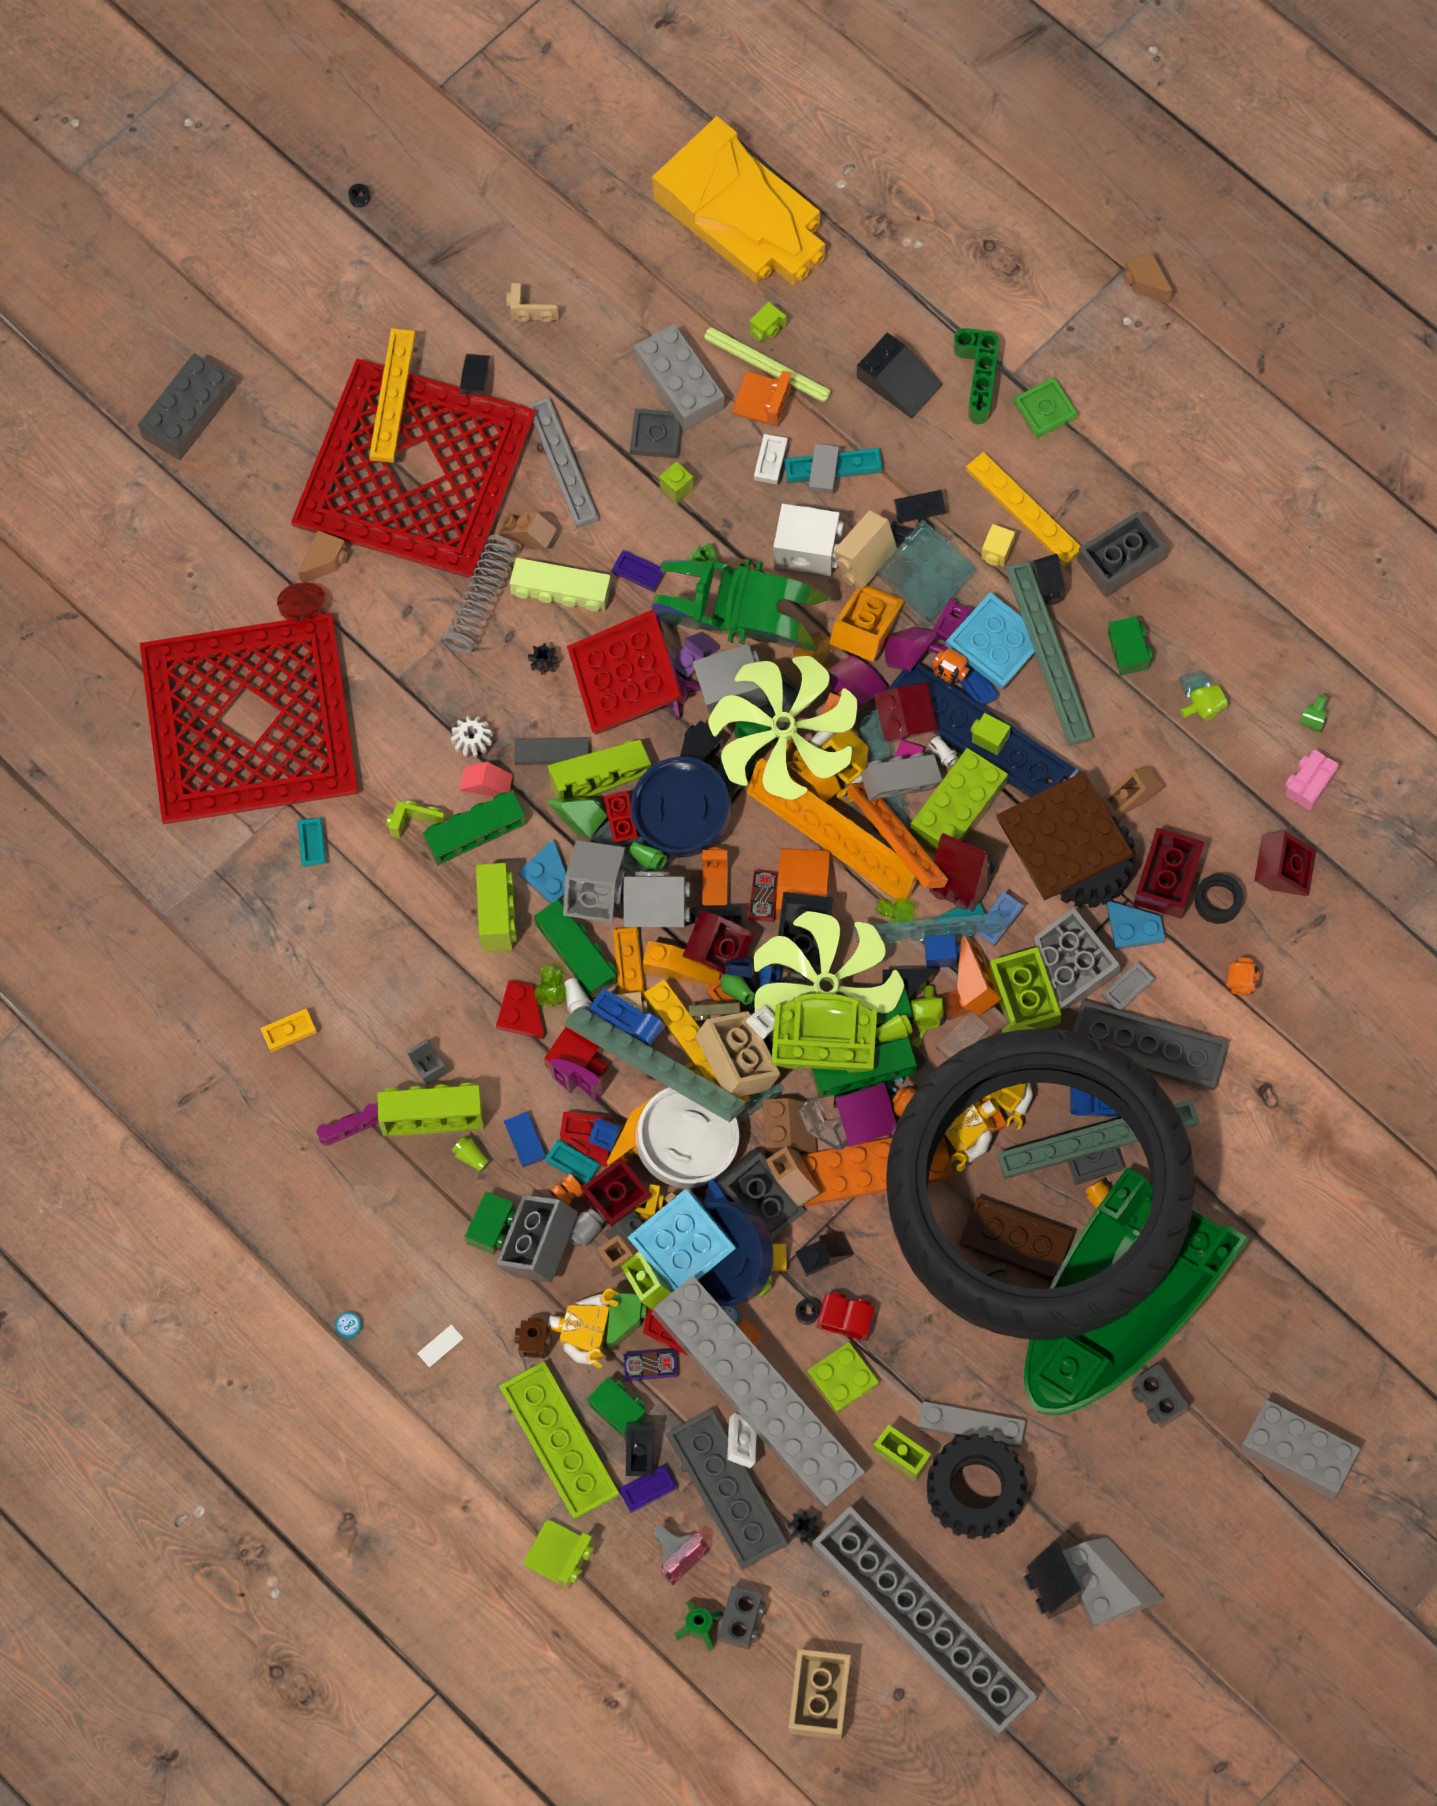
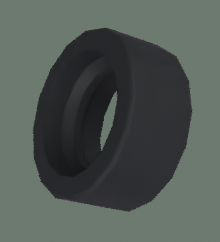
M1212 874L1204 878L1198 885L1194 899L1195 908L1199 915L1207 922L1214 924L1227 923L1233 920L1240 912L1243 901L1242 888L1231 876ZM1221 886L1228 889L1233 895V905L1226 911L1218 912L1211 910L1204 901L1205 892L1209 888Z

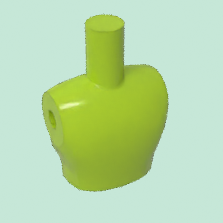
M1217 684L1197 688L1190 694L1192 704L1180 709V713L1183 718L1198 713L1203 720L1209 721L1228 707L1227 699Z
M928 985L925 987L923 998L911 1001V1011L915 1027L925 1030L939 1027L945 1011L944 999L934 997L933 986Z

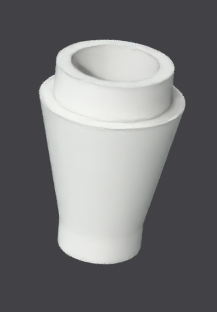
M571 978L565 981L567 1011L572 1014L579 1007L590 1011L591 1001L581 987L579 980Z

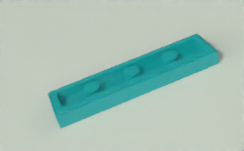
M879 448L838 453L835 478L882 473ZM813 455L784 459L787 484L810 481Z

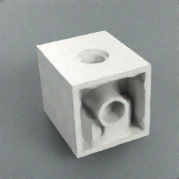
M782 504L773 547L774 568L831 576L832 569H837L838 566L834 549L843 540V522H839V512Z

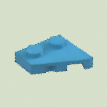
M551 840L518 872L519 876L550 904L557 899L561 901L564 898L566 876L555 842Z
M1107 902L1106 906L1115 950L1165 942L1161 917L1159 915L1114 902Z

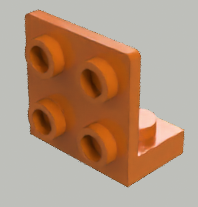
M782 371L779 379H772L746 372L733 406L732 414L777 427L792 386L791 373Z

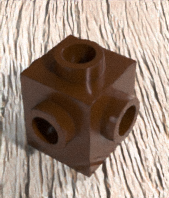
M531 1317L527 1321L521 1320V1327L515 1330V1343L519 1344V1356L545 1359L546 1347L552 1344V1331L548 1330L547 1322H543V1319Z

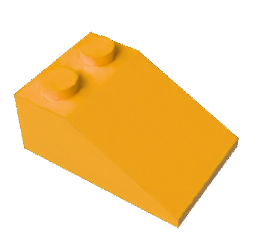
M868 585L862 590L856 588L834 622L829 644L874 662L883 648L905 600Z

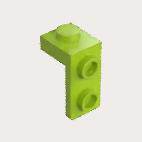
M397 801L394 812L388 815L386 827L389 828L391 837L400 839L407 817L433 824H442L446 822L445 814L438 808L428 807L427 809L419 807L418 804L412 801Z

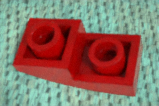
M628 791L605 795L604 801L613 843L637 839L638 836L631 815Z

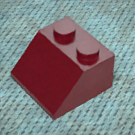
M928 683L899 687L874 694L885 742L893 743L939 731Z
M1286 831L1262 835L1254 881L1269 890L1309 896L1316 850Z
M701 910L682 957L725 975V963L729 960L744 958L755 933L718 915Z
M622 1157L580 1187L584 1199L611 1227L652 1197V1194Z

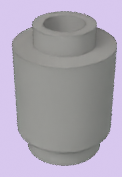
M592 1209L582 1212L575 1220L568 1240L576 1247L579 1245L585 1247L601 1231V1226L604 1224L603 1219Z

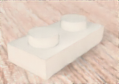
M764 434L754 473L755 481L778 484L788 438Z
M734 1413L729 1418L727 1460L751 1468L755 1464L756 1433L739 1414Z

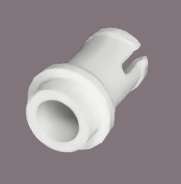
M936 736L928 744V747L941 760L942 766L951 767L957 762V752L951 750L940 736Z

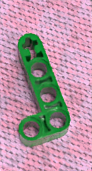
M962 328L954 335L953 350L955 355L960 358L975 360L968 417L974 424H983L988 421L990 416L999 338L997 334L991 331ZM964 341H965V342H968L969 344H968V345H961L960 342H964ZM989 344V345H992L993 347H991V348H986V347H984L983 345ZM986 365V366H989L990 368H988V369H983V368H981L980 366ZM983 386V387H986L987 389H986V390H979L978 387ZM978 403H982L981 410H977Z

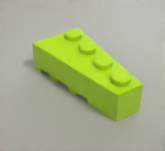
M640 739L636 741L630 740L622 745L547 765L550 785L556 799L569 797L589 799L640 779L652 767Z

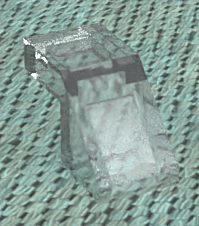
M818 1097L809 1098L798 1110L807 1132L838 1151L843 1150L847 1146L848 1141L841 1117L827 1119Z

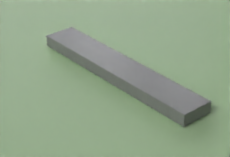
M550 398L528 404V408L536 410L533 424L576 529L599 521Z

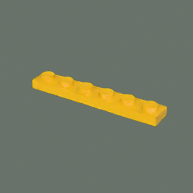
M391 328L369 455L372 461L394 463L415 341V331Z
M984 452L966 466V471L1052 555L1057 553L1059 562L1064 567L1078 556V550L1081 546Z
M665 979L645 991L643 993L644 997L701 1076L720 1087L695 1037L700 1030L699 1026L689 1016V1012ZM749 1095L738 1097L745 1101V1103L750 1101Z

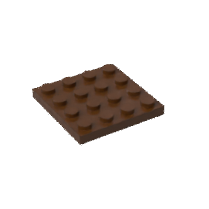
M1085 772L1071 777L996 815V819L1044 901L1133 856L1131 849Z

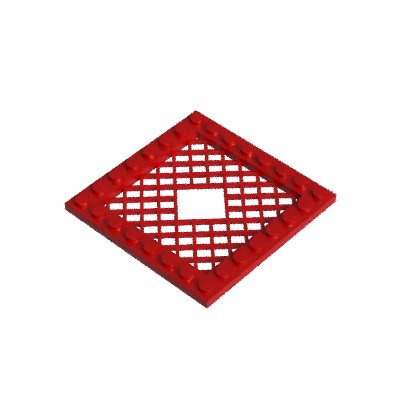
M356 358L291 520L292 526L314 533L321 531L354 545L471 578L474 576V569L478 567L477 562L481 560V553L484 552V547L487 544L533 424L536 410L486 395L460 394V388L409 373L405 394V402L409 408L403 410L402 416L411 412L416 421L406 426L401 421L399 434L404 433L408 442L397 446L396 452L426 439L444 476L402 494L387 464L380 461L384 469L372 474L368 465L376 461L370 459L365 461L361 451L371 447L372 436L369 431L373 430L375 423L366 427L362 417L374 413L375 416L377 414L378 405L374 406L370 397L379 394L381 391L385 366ZM409 400L418 403L412 406ZM368 401L371 408L363 411L365 404ZM426 405L431 414L419 419L415 410ZM432 407L439 408L441 410L434 412ZM449 412L453 421L442 426L437 417ZM454 413L463 416L457 419ZM471 418L476 427L464 432L460 423ZM434 419L438 428L426 433L422 424ZM477 420H480V421H483V422H486V423L479 425V423L477 422ZM358 422H360L362 429L355 432ZM456 425L460 435L449 439L444 430ZM494 425L498 434L487 439L482 430ZM419 426L423 435L411 440L407 430ZM441 432L445 441L433 446L429 437ZM479 432L483 441L471 446L467 437ZM366 433L370 442L358 447L354 438ZM464 439L468 448L456 453L452 443ZM499 439L494 452L489 443ZM351 442L355 449L347 452ZM486 445L490 455L478 459L474 450ZM448 446L453 455L441 460L437 450ZM471 452L475 461L463 466L459 457ZM358 454L362 463L350 468L346 458ZM455 459L460 468L448 473L444 464ZM491 460L488 470L485 472L482 463ZM343 462L346 470L338 473ZM478 466L482 475L471 480L466 471ZM365 467L369 476L357 481L353 472ZM463 473L467 482L455 487L451 478ZM349 474L354 483L342 488L337 479ZM387 474L392 483L380 488L375 479ZM448 480L452 489L440 494L436 485ZM483 480L480 491L478 493L476 488L474 487V484ZM372 481L376 490L364 495L360 486ZM335 482L338 490L330 494ZM470 486L474 496L462 500L458 491ZM394 487L398 497L387 501L382 492ZM432 487L437 496L425 501L420 492ZM357 488L361 497L349 502L345 492ZM455 493L459 503L447 507L443 498ZM379 494L383 504L371 508L367 499ZM417 494L421 503L409 508L405 499ZM341 495L346 504L333 509L329 500ZM364 501L368 511L356 516L352 506ZM402 501L406 510L394 515L390 506ZM440 501L444 510L432 515L428 505ZM475 501L470 514L466 505ZM326 504L330 510L324 509ZM462 507L466 517L454 521L450 512ZM348 508L352 517L339 512ZM386 508L390 517L379 522L374 513ZM424 508L429 517L417 522L412 513ZM409 514L413 524L401 529L397 519ZM447 514L451 524L439 528L435 519ZM371 515L375 523L361 519ZM431 521L436 530L424 536L419 526ZM394 522L397 530L385 527L384 525ZM467 522L462 535L458 525ZM416 528L420 537L406 532ZM454 528L458 537L446 542L442 533ZM439 535L442 543L429 539ZM459 543L458 548L452 546Z
M332 613L139 643L163 825L358 794ZM299 645L309 650L302 660L292 654ZM285 646H292L288 651L283 648ZM275 648L285 654L278 664L268 658ZM268 649L265 654L259 652L260 650ZM251 652L261 658L254 667L244 662ZM244 653L241 658L234 655ZM312 655L314 657L315 669L306 663ZM227 656L237 662L230 671L220 665ZM220 657L216 662L210 659ZM289 657L298 663L292 673L282 667ZM203 660L212 665L206 675L196 669ZM189 661H195L192 666L186 663ZM265 661L275 667L268 676L258 671ZM179 663L189 669L181 679L172 673ZM240 665L250 671L244 680L234 675ZM302 667L312 672L305 682L295 676ZM216 669L226 674L219 684L210 679V676ZM278 670L288 676L281 686L271 680ZM192 673L202 678L195 688L185 682ZM254 674L264 680L257 690L247 684ZM169 677L178 682L172 690ZM315 677L317 678L318 691L309 685ZM230 678L240 684L233 693L223 688ZM292 679L301 685L295 695L285 689ZM206 682L215 687L209 697L199 692ZM268 683L278 689L270 699L261 693ZM181 686L191 691L184 701L175 695ZM244 687L280 711L252 747L215 723ZM305 689L315 694L308 704L299 699V696ZM219 691L229 697L222 706L213 701V698ZM281 693L291 698L284 708L274 702ZM195 695L205 700L198 710L188 704ZM172 699L181 704L175 712L173 711ZM318 699H320L321 713L312 707ZM295 702L304 707V710L298 717L288 711ZM209 704L218 709L212 719L202 714ZM184 708L194 713L187 723L178 718V715ZM308 711L318 716L312 726L302 721ZM284 715L294 720L287 730L277 724ZM198 717L208 723L201 732L191 727ZM322 720L325 736L315 730ZM175 721L183 726L178 734H176ZM298 724L308 730L301 739L291 734ZM212 726L221 732L214 742L205 736ZM273 728L283 733V736L277 743L267 738ZM187 730L197 736L190 746L181 740V737ZM312 733L322 739L315 748L305 743ZM225 735L235 741L228 751L218 745ZM287 737L297 743L291 752L281 747ZM201 739L211 745L204 754L194 749ZM263 741L273 747L266 756L256 750ZM325 743L328 758L318 752ZM178 744L186 748L181 757H179ZM239 744L248 750V753L242 760L232 754ZM301 746L311 752L304 762L294 756ZM215 748L224 754L217 764L207 758ZM277 750L287 756L280 765L270 760ZM190 752L200 758L193 768L183 762ZM252 754L262 759L256 769L246 764ZM315 755L325 761L318 771L308 765ZM228 758L238 763L231 773L221 767ZM291 759L301 765L293 775L283 769ZM204 761L214 767L207 777L197 771ZM266 763L276 769L269 779L259 773ZM329 765V770H330V772H324V773H323V771H324V770L327 768V766ZM181 766L190 771L183 780ZM242 767L252 773L245 782L235 777ZM304 769L312 773L311 775L299 776ZM217 771L227 776L221 786L211 781ZM280 772L288 777L286 779L274 780ZM193 775L203 780L196 790L186 784ZM256 776L264 781L250 784ZM231 780L240 785L225 788ZM207 784L216 789L201 792ZM184 789L189 791L191 794L184 795Z

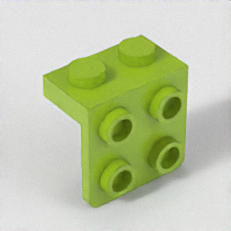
M548 1520L544 1523L524 1559V1565L539 1575L569 1589L571 1583L575 1584L582 1572L580 1569L584 1560L588 1561L593 1553L592 1537L583 1532L580 1536Z

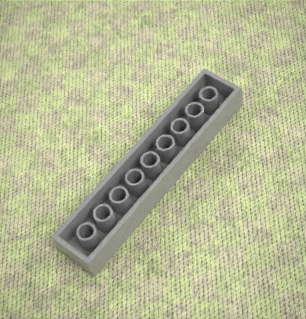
M693 1275L653 1309L652 1315L822 1510L828 1507L863 1476L864 1470Z
M851 1506L812 1542V1549L997 1738L1036 1702L1037 1696Z

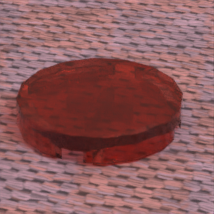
M308 582L290 585L282 590L277 597V607L281 616L295 622H300L304 618L309 620L315 618L322 613L326 605L325 594L322 588Z

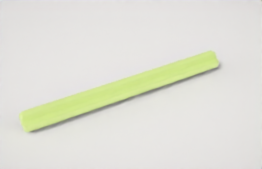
M709 328L704 336L706 341L778 379L782 371L791 373L793 387L821 402H825L829 398V389L714 328Z

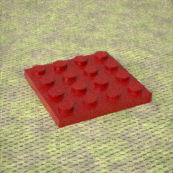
M652 610L567 646L591 730L595 735L683 698L660 619Z

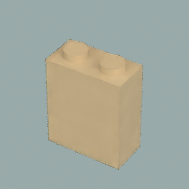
M869 510L834 549L842 580L847 585H854L862 590L897 551V546L888 519Z

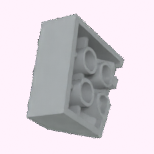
M1074 907L1034 936L1060 1011L1080 1003L1121 972L1120 964Z
M1108 1537L1086 1541L1062 1551L1081 1589L1079 1603L1091 1630H1095L1164 1600Z

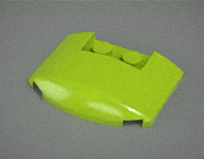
M828 993L800 995L793 997L794 1000L782 1006L781 1002L775 1006L772 1065L790 1069L848 1070V1073L872 1071L874 1069L877 1010L874 1008L871 1011L860 1004L859 1000Z

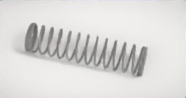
M489 536V544L485 545V552L481 553L482 560L477 562L478 568L473 571L475 576L470 578L471 584L467 585V592L462 596L464 600L459 602L460 608L455 611L456 616L451 620L452 625L448 626L449 633L444 635V643L455 651L461 653H470L472 651V645H475V642L468 636L478 637V633L472 628L482 629V625L476 620H486L485 616L480 612L488 613L489 609L484 604H493V601L487 596H497L496 592L491 588H500L499 583L495 580H504V577L499 572L505 573L508 571L502 564H511L510 559L506 556H515L517 551L516 545L503 536ZM491 539L501 540L509 544L514 550H511L510 548L504 545L494 543L491 541ZM490 545L497 552L487 551L486 548ZM487 553L493 560L483 559V555ZM489 553L499 555L507 559L509 563L500 561ZM483 561L491 569L480 567V562ZM487 562L498 564L501 567H503L505 571L496 569L489 565ZM480 570L488 577L476 575V571ZM483 570L494 572L501 576L502 579L495 578ZM477 578V580L484 585L476 583L473 584L472 579ZM479 578L490 580L497 584L498 587L491 586ZM469 586H473L480 593L469 592ZM476 586L486 588L492 591L494 595L485 593ZM466 594H469L472 598H474V599L477 600L478 602L473 601V600H466V599H465V595H466ZM472 594L482 596L488 599L491 603L481 601ZM465 602L475 610L462 608L461 603ZM468 602L478 604L487 609V611L477 609ZM459 610H462L467 616L471 618L458 616L457 613ZM465 610L474 612L482 616L484 619L476 618L468 614ZM458 618L467 626L454 624V619ZM461 618L470 620L478 624L480 627L472 626L463 621ZM454 626L463 634L451 632L450 628ZM458 627L466 628L474 632L476 635L468 634ZM446 638L457 640L465 644L469 649L457 647Z

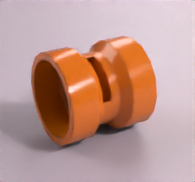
M570 1173L563 1178V1182L559 1185L555 1184L549 1189L554 1199L561 1200L568 1206L571 1205V1200L583 1195L580 1188L581 1185Z

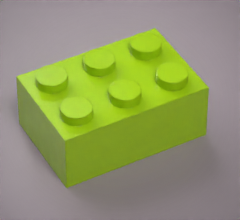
M506 863L476 865L479 937L482 951L513 950L512 942L517 941L514 921L516 914L513 899L514 881L512 871H507Z
M1038 947L990 961L989 970L1002 998L999 1003L1007 1025L1012 1022L1037 1029H1048L1060 1025L1061 1012Z

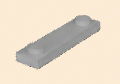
M923 1401L918 1429L960 1437L964 1436L966 1438H970L971 1434H979V1438H986V1435L994 1437L993 1441L999 1443L1002 1440L1008 1446L1021 1448L1025 1421Z

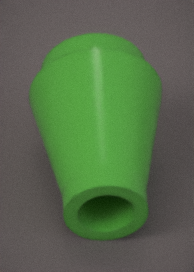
M634 842L628 852L649 872H660L667 860V856L661 850L638 842Z
M728 974L722 977L720 986L724 994L742 1002L744 1005H749L753 1002L755 994L751 991L743 977Z

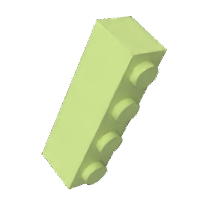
M520 558L515 560L510 580L511 594H514L516 597L523 599L528 597L537 598L544 603H551L553 601L567 607L580 606L593 612L599 610L606 611L612 586L611 575Z

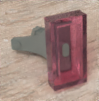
M661 1525L654 1528V1538L661 1542L663 1547V1557L659 1569L665 1579L673 1586L710 1551V1548L698 1532L692 1536L677 1537Z

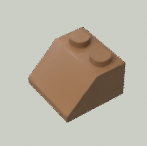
M789 1098L763 1100L766 1157H771L786 1146L798 1150L800 1155L817 1152L813 1104Z

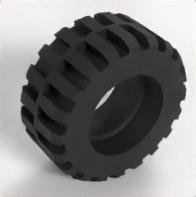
M1112 816V819L1133 853L1132 858L1059 893L1061 901L1067 904L1070 900L1075 902V907L1081 908L1082 904H1088L1089 908H1094L1098 902H1101L1102 905L1107 904L1112 896L1115 899L1122 894V889L1127 888L1133 874L1136 858L1135 843L1133 837H1128V828L1125 825L1119 826L1120 820L1117 817Z
M971 1434L970 1438L964 1439V1436L958 1437L954 1443L948 1442L943 1446V1450L940 1453L937 1452L929 1468L926 1488L931 1512L934 1517L940 1519V1524L945 1529L947 1527L953 1530L952 1533L957 1536L965 1534L967 1539H975V1536H982V1539L990 1538L993 1533L999 1535L1004 1532L1005 1527L1011 1526L1016 1521V1517L1023 1509L1027 1489L1024 1465L1018 1461V1455L1014 1450L1010 1451L1007 1449L1008 1444L1002 1440L999 1443L993 1441V1436L986 1435V1438H979V1434ZM969 1465H982L994 1471L1001 1482V1494L998 1500L993 1505L983 1509H973L961 1504L954 1497L952 1491V1481L957 1471Z

